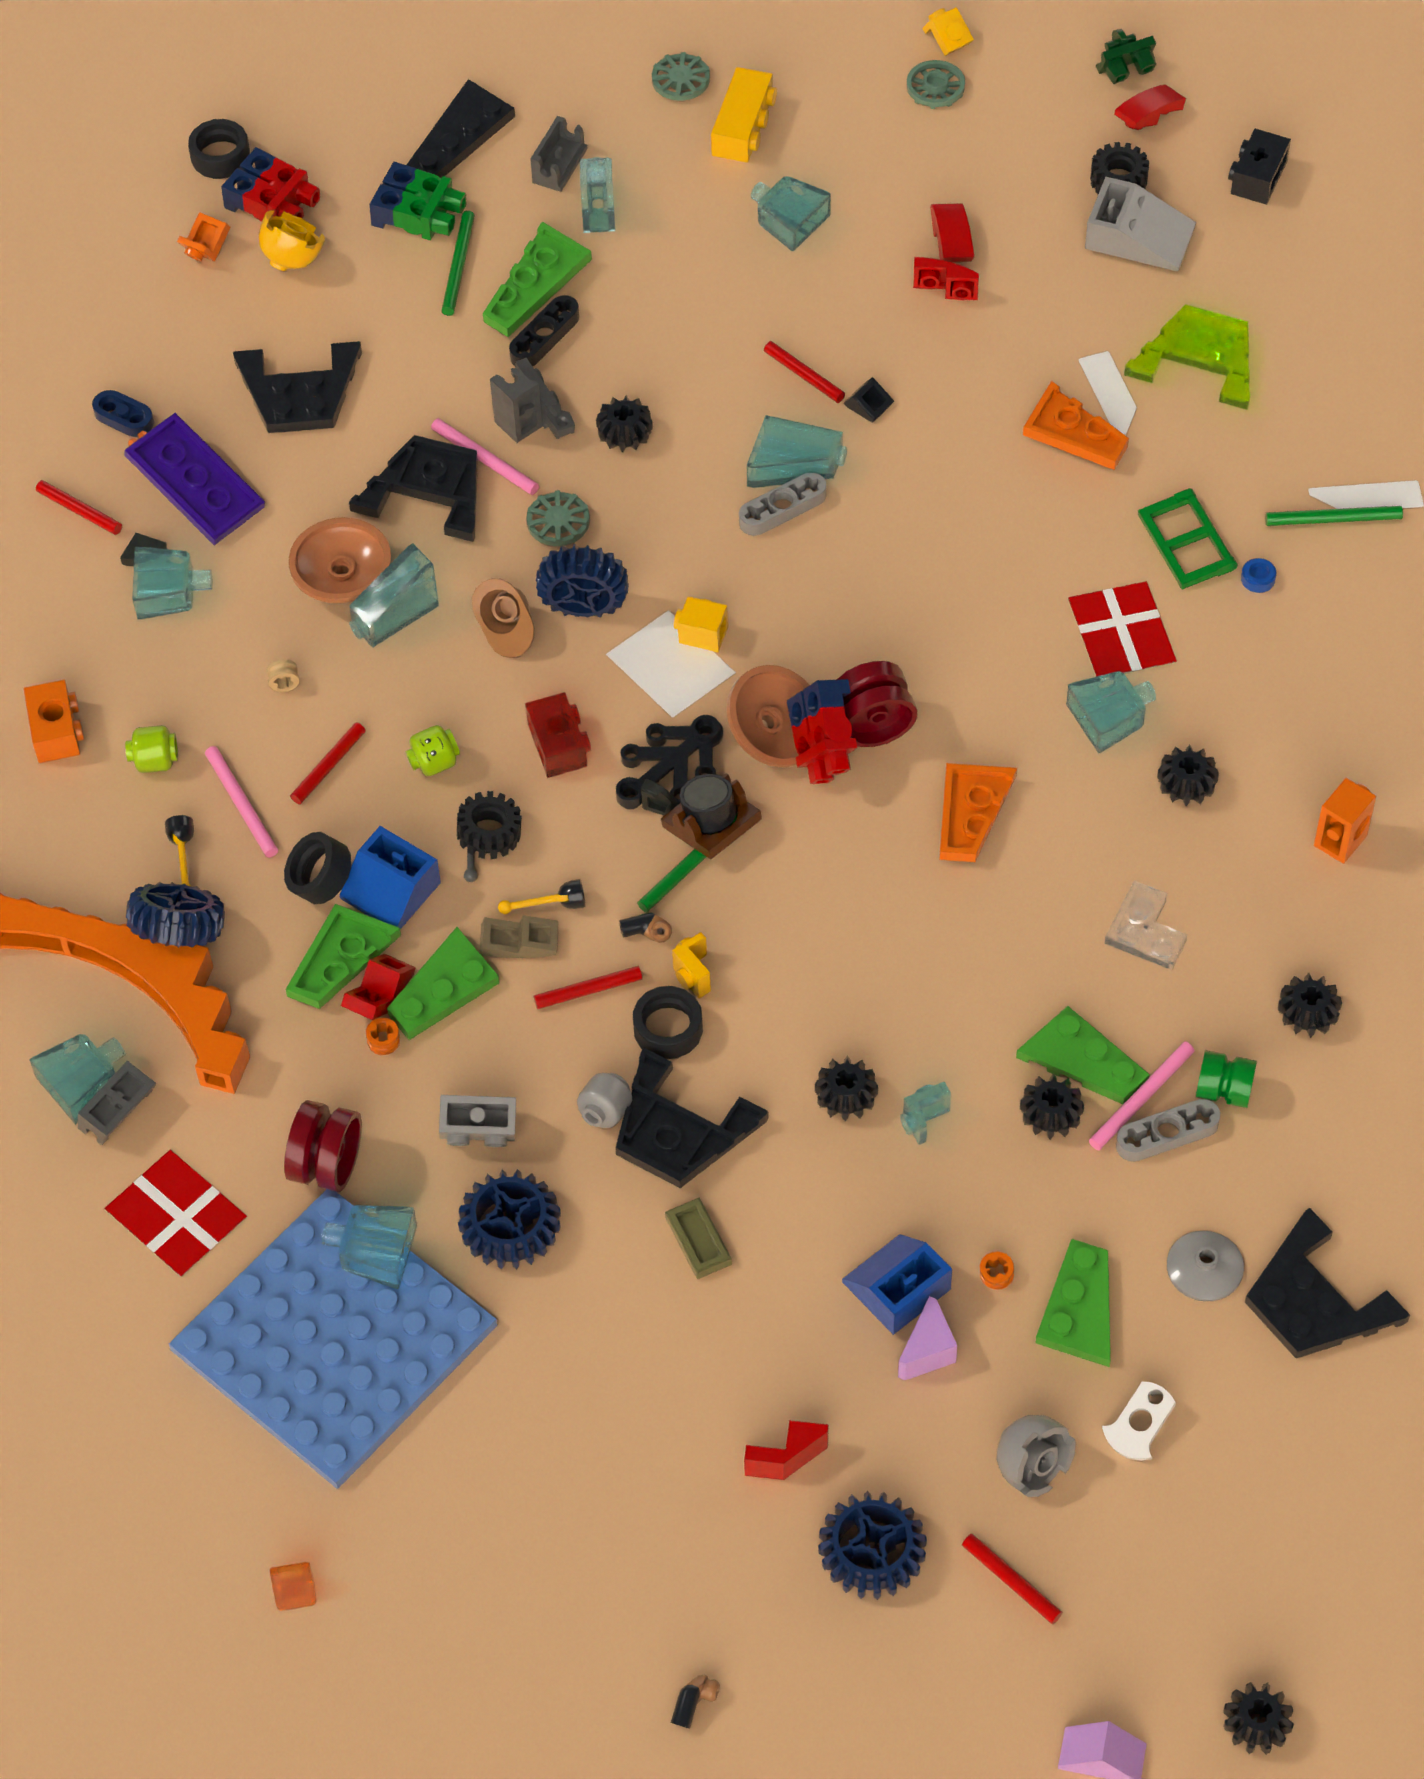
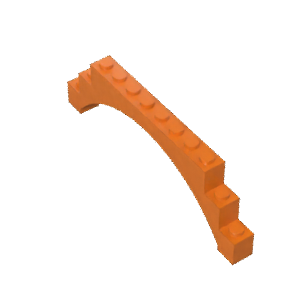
M0 893V949L38 950L66 955L99 966L125 979L150 997L180 1029L197 1059L195 1069L200 1085L235 1094L250 1059V1054L245 1038L231 1031L223 1032L232 1012L227 993L214 986L205 987L213 969L209 948L197 944L192 948L189 946H180L179 948L174 945L165 946L162 943L153 944L151 940L141 939L139 935L132 933L131 928L127 924L117 925L105 922L94 915L82 916L70 913L62 907L50 908L39 905L27 898L15 899Z

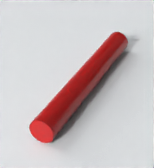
M772 341L765 345V353L833 401L840 403L844 399V391Z
M40 480L37 483L36 492L114 535L120 533L122 523L44 480Z
M355 722L290 794L291 799L295 803L300 805L366 732L360 723Z
M635 966L536 994L533 997L536 1008L541 1009L636 982L643 978L640 967Z
M971 1533L966 1537L962 1546L1052 1625L1058 1621L1063 1613L975 1535Z

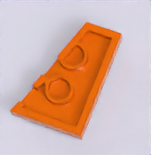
M1051 381L1025 423L1023 435L1115 470L1128 448L1129 438L1100 416H1092L1082 408L1083 404L1074 397L1069 399L1060 392V386Z
M946 763L939 860L976 862L1017 776V768Z

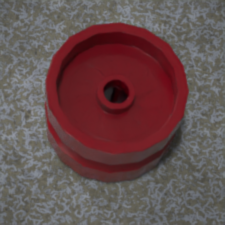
M872 661L860 664L836 679L849 680L851 693L843 698L845 715L852 725V735L850 738H856L858 747H876L888 744L903 736L916 722L918 710L912 695L908 692V684L904 674L897 664L888 661Z
M310 1100L303 1102L295 1115L286 1145L284 1158L286 1179L308 1185L316 1178L318 1187L341 1192L346 1187L356 1163L362 1134L361 1114L357 1111L340 1107L330 1114L329 1107L326 1104Z

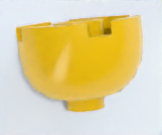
M273 210L266 212L259 230V246L263 254L270 259V265L278 270L287 271L288 268L300 269L312 263L322 249L325 236L321 234L318 237L314 234L316 227L300 217L283 212L281 217L273 216Z

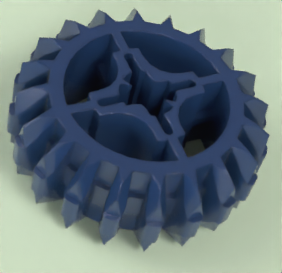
M574 544L570 549L561 546L559 551L551 550L549 556L542 558L539 570L536 573L537 596L542 598V604L550 605L551 611H562L564 616L570 614L575 617L598 616L601 618L603 613L614 614L616 608L622 607L626 594H628L627 569L623 567L622 560L614 559V553H603L602 548L590 549L589 545L585 548H580Z
M158 882L156 885L146 884L144 887L135 888V891L130 893L129 901H127V926L131 928L132 933L139 935V938L149 939L153 944L162 943L165 946L174 945L178 948L180 946L192 948L196 944L204 946L207 945V942L216 941V938L221 936V930L224 927V903L220 901L218 896L212 895L208 890H200L198 886L191 887L186 886L185 883L180 885L173 882L171 884H163L161 882Z
M502 1169L499 1174L500 1178L494 1179L487 1173L485 1185L474 1182L473 1193H465L463 1197L465 1205H461L458 1211L461 1218L459 1219L458 1227L459 1231L463 1234L462 1241L466 1247L470 1246L471 1254L474 1258L482 1255L486 1266L493 1260H497V1266L501 1270L506 1262H512L513 1267L517 1270L520 1260L525 1259L526 1262L532 1265L534 1262L533 1254L536 1253L545 1257L547 1253L546 1245L554 1246L556 1241L555 1233H559L561 1228L560 1221L558 1220L561 1217L560 1207L556 1205V1195L553 1192H548V1185L545 1181L536 1184V1177L533 1173L522 1179V1174L518 1169L513 1177H507L506 1172ZM495 1204V1209L486 1215V1219L480 1221L484 1212ZM539 1217L534 1228L527 1234H524V1229L533 1224V1219Z
M867 1490L864 1493V1501L861 1502L851 1494L848 1498L849 1507L838 1502L835 1505L836 1515L827 1514L825 1517V1525L827 1527H822L819 1531V1539L823 1542L818 1545V1553L821 1556H825L822 1559V1567L824 1570H832L830 1579L833 1583L844 1579L843 1590L845 1593L855 1586L858 1588V1597L860 1599L866 1595V1590H873V1596L877 1600L881 1597V1589H886L890 1595L894 1596L897 1593L896 1583L907 1588L910 1585L909 1575L917 1577L920 1573V1565L918 1563L925 1561L926 1552L922 1548L926 1546L927 1538L924 1534H920L923 1530V1524L921 1520H913L914 1510L912 1507L901 1511L902 1501L899 1497L889 1504L887 1503V1494L885 1492L880 1494L879 1500H872V1495ZM873 1521L881 1522V1523H884V1524H887V1525H886V1526H880V1525L875 1524ZM856 1525L858 1528L857 1537L849 1540V1545L840 1548L839 1544L844 1534ZM866 1536L869 1542H875V1546L879 1544V1554L876 1548H870V1544L866 1547ZM904 1543L905 1550L896 1562L889 1566L887 1554L896 1550V1545ZM860 1564L868 1565V1566H870L872 1569H865V1568L859 1567V1566H857V1565H860Z

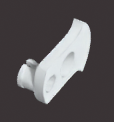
M1142 1381L1117 1421L1111 1425L1102 1426L1108 1443L1117 1453L1128 1459L1139 1461L1153 1459L1150 1454L1151 1443L1174 1409L1176 1402L1163 1387L1155 1383ZM1149 1395H1162L1163 1400L1159 1404L1150 1403ZM1139 1410L1147 1411L1152 1416V1424L1145 1431H1136L1130 1425L1131 1416Z

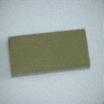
M700 1197L665 1212V1218L697 1279L732 1265V1258Z

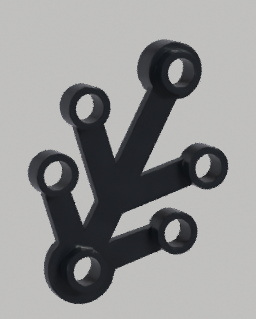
M701 715L694 719L690 726H664L659 723L649 725L646 729V741L652 747H639L635 744H627L621 749V762L627 768H635L642 761L659 762L639 779L626 777L620 780L616 785L617 802L626 809L637 808L642 804L641 787L645 779L658 783L673 769V788L670 790V793L674 797L679 795L681 788L688 781V757L697 749H699L700 766L695 770V777L702 774H716V769L713 767V747L718 745L723 739L721 723L713 716ZM654 733L661 734V736L657 738L652 737L651 735ZM667 740H685L679 746H663ZM628 754H635V755H637V756L634 757V758H628V757H626ZM634 795L635 797L628 798L626 796ZM675 798L678 804H680V799Z

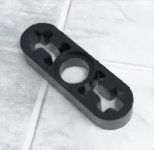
M568 295L554 298L511 341L509 345L511 363L515 366L516 361L527 358L530 364L535 366L579 321V305L577 300ZM541 328L553 330L548 336L536 334V331Z

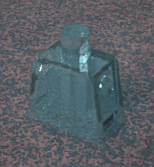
M608 157L581 159L580 189L583 232L615 231L612 159ZM602 199L604 207L599 209L593 208L592 201Z
M789 176L783 177L772 188L762 182H758L751 192V199L758 202V222L760 226L793 252L831 215V193Z
M135 547L132 600L137 619H147L189 611L193 607V591L212 590V571L193 570L190 553L187 551Z
M1117 671L1068 684L1066 705L1099 754L1144 725L1145 704L1155 701L1156 693L1149 681L1133 687L1125 674Z
M79 1034L29 1060L35 1078L76 1125L78 1123L79 1111L115 1074L112 1064L123 1058L126 1053L114 1037L97 1048L85 1034Z
M355 1205L351 1208L346 1225L326 1222L322 1233V1245L339 1248L341 1267L345 1271L391 1288L399 1289L417 1229L415 1210L413 1207Z

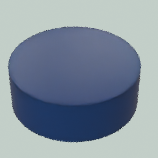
M1251 559L1242 568L1241 582L1249 591L1256 593L1266 592L1275 584L1276 568L1266 559Z

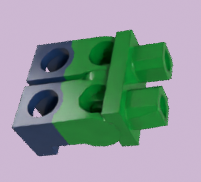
M393 161L382 181L383 184H380L369 204L371 226L383 229L388 224L403 228L408 233L414 235L422 234V238L431 241L435 233L450 236L454 229L455 215L446 212L449 210L462 214L466 207V193L453 189L451 178L445 176L440 178L432 173Z

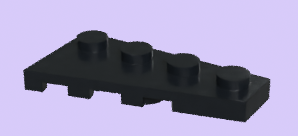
M468 79L409 160L407 166L432 173L440 178L446 176L515 117L514 107Z

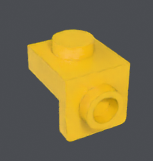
M957 7L947 12L945 8L935 11L928 16L930 21L922 28L925 34L932 31L944 56L969 45L974 40Z
M702 932L692 938H684L672 950L673 969L679 983L685 990L691 989L699 999L711 992L710 972L700 961V959L707 955L706 937Z

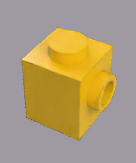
M687 596L683 609H678L674 618V629H678L679 643L719 652L728 629L727 605L715 603L708 599H697Z

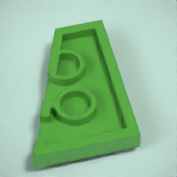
M335 904L286 987L287 997L320 1009L367 967L369 959L379 956L401 936L400 928Z
M456 927L387 1007L388 1015L407 1039L411 1040L499 984V976L461 930Z
M1069 1006L1021 1046L1016 1053L1017 1059L1027 1063L1031 1060L1047 1067V1072L1054 1073L1056 1076L1061 1074L1081 1082L1082 1087L1121 1104H1124L1149 1078V1074Z
M1071 1239L1036 1335V1344L1110 1367L1108 1250Z

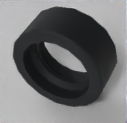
M212 119L201 123L193 129L189 136L188 148L191 163L195 170L205 177L213 179L230 177L237 168L240 169V164L250 154L247 134L244 128L235 121ZM216 142H229L236 145L234 150L222 156H210L202 152L208 145Z
M312 832L306 835L293 847L286 861L284 882L288 890L313 904L328 902L342 890L349 877L351 853L345 844L323 832ZM325 854L324 865L320 873L310 882L311 873L316 862Z
M661 986L647 991L637 1001L633 1010L634 1037L641 1049L646 1048L665 1059H675L690 1053L699 1044L703 1033L701 1006L695 996L679 987ZM674 1008L687 1014L690 1024L681 1034L673 1037H661L654 1035L647 1029L646 1020L657 1010Z

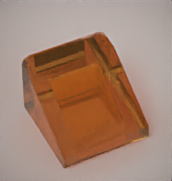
M310 1562L271 1567L272 1569H269L275 1603L279 1611L316 1604L315 1582Z

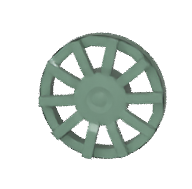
M686 52L670 56L667 54L653 66L652 84L654 89L661 96L671 100L683 101L696 98L708 88L710 83V69L706 63L701 60V57L689 55ZM659 71H663V72L668 73V74L658 75ZM704 73L705 78L696 76L695 74ZM669 79L662 86L658 82L659 80ZM693 81L700 82L702 84L699 87L695 88V86L693 85ZM669 87H671V88L675 89L676 92H672V91H669V90H666V89H668ZM687 89H690V90H691V91H688V92L681 93V91H683V90H687Z
M930 60L922 62L912 68L907 76V92L915 100L914 103L929 106L930 109L952 106V103L962 98L965 90V77L962 71L957 66L946 61ZM936 68V70L926 71V69ZM941 69H946V70L949 71V73L946 74L945 72L940 71V70H941ZM919 72H921V74L924 76V79L922 80L916 78L915 76ZM954 75L959 79V81L948 82ZM912 82L922 86L913 87ZM960 86L957 91L949 88ZM925 91L922 95H920V94L917 93V92Z
M556 490L554 493L540 495L527 510L526 521L530 534L537 541L549 546L572 544L582 538L589 528L590 515L588 506L574 493L572 495ZM560 500L567 501L564 506L560 505ZM555 501V506H551L549 502ZM572 504H575L576 506H578V507H576V508H573V509L569 510V507H570ZM544 505L547 511L538 508ZM580 512H583L584 518H579L575 516L571 517L572 515ZM534 514L541 515L544 517L532 520ZM572 522L582 524V526L576 531L572 527ZM545 524V527L540 532L534 527ZM549 531L551 533H554L556 535V538L547 537L545 535ZM567 531L571 533V535L567 537H561L562 533H565Z

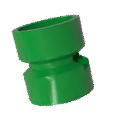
M1205 1050L1196 1098L1216 1102L1220 1097H1224L1229 1105L1248 1108L1257 1061L1242 1057H1236L1233 1061H1228L1226 1054Z

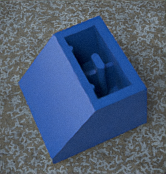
M379 826L357 851L349 877L340 892V899L372 918L401 929L441 883L438 861L389 830Z
M899 1234L842 1279V1283L894 1335L922 1313L929 1296L938 1300L951 1290L952 1268L926 1242Z

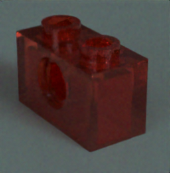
M563 692L525 703L527 725L547 778L587 767L586 752L591 751L590 741L586 731L580 732L578 724H581L577 706L576 704H569L566 693Z

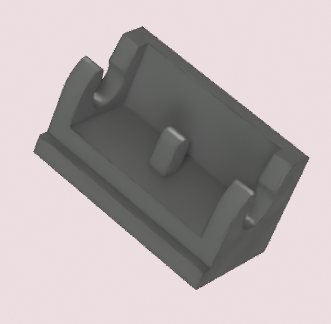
M560 116L555 118L530 158L532 183L559 192L563 190L588 149L587 144H584V131L580 125L576 126L575 134L567 130L565 118Z
M511 368V375L517 379L515 383H507L503 377L495 375L490 378L494 422L518 443L543 427L539 383L536 380L531 381L519 369Z
M126 1061L79 1111L78 1129L85 1135L91 1130L97 1136V1142L103 1145L108 1140L110 1134L153 1091L156 1083L129 1061Z

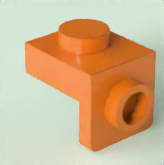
M199 212L188 237L179 236L177 242L186 249L184 254L197 261H202L204 257L215 262L231 227L225 222Z

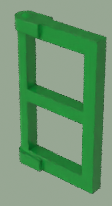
M1192 488L1178 492L1172 497L1138 510L1139 518L1182 590L1215 576L1219 577L1237 568L1236 560L1231 556ZM1189 504L1202 527L1165 541L1152 518ZM1209 537L1222 560L1185 574L1172 551Z

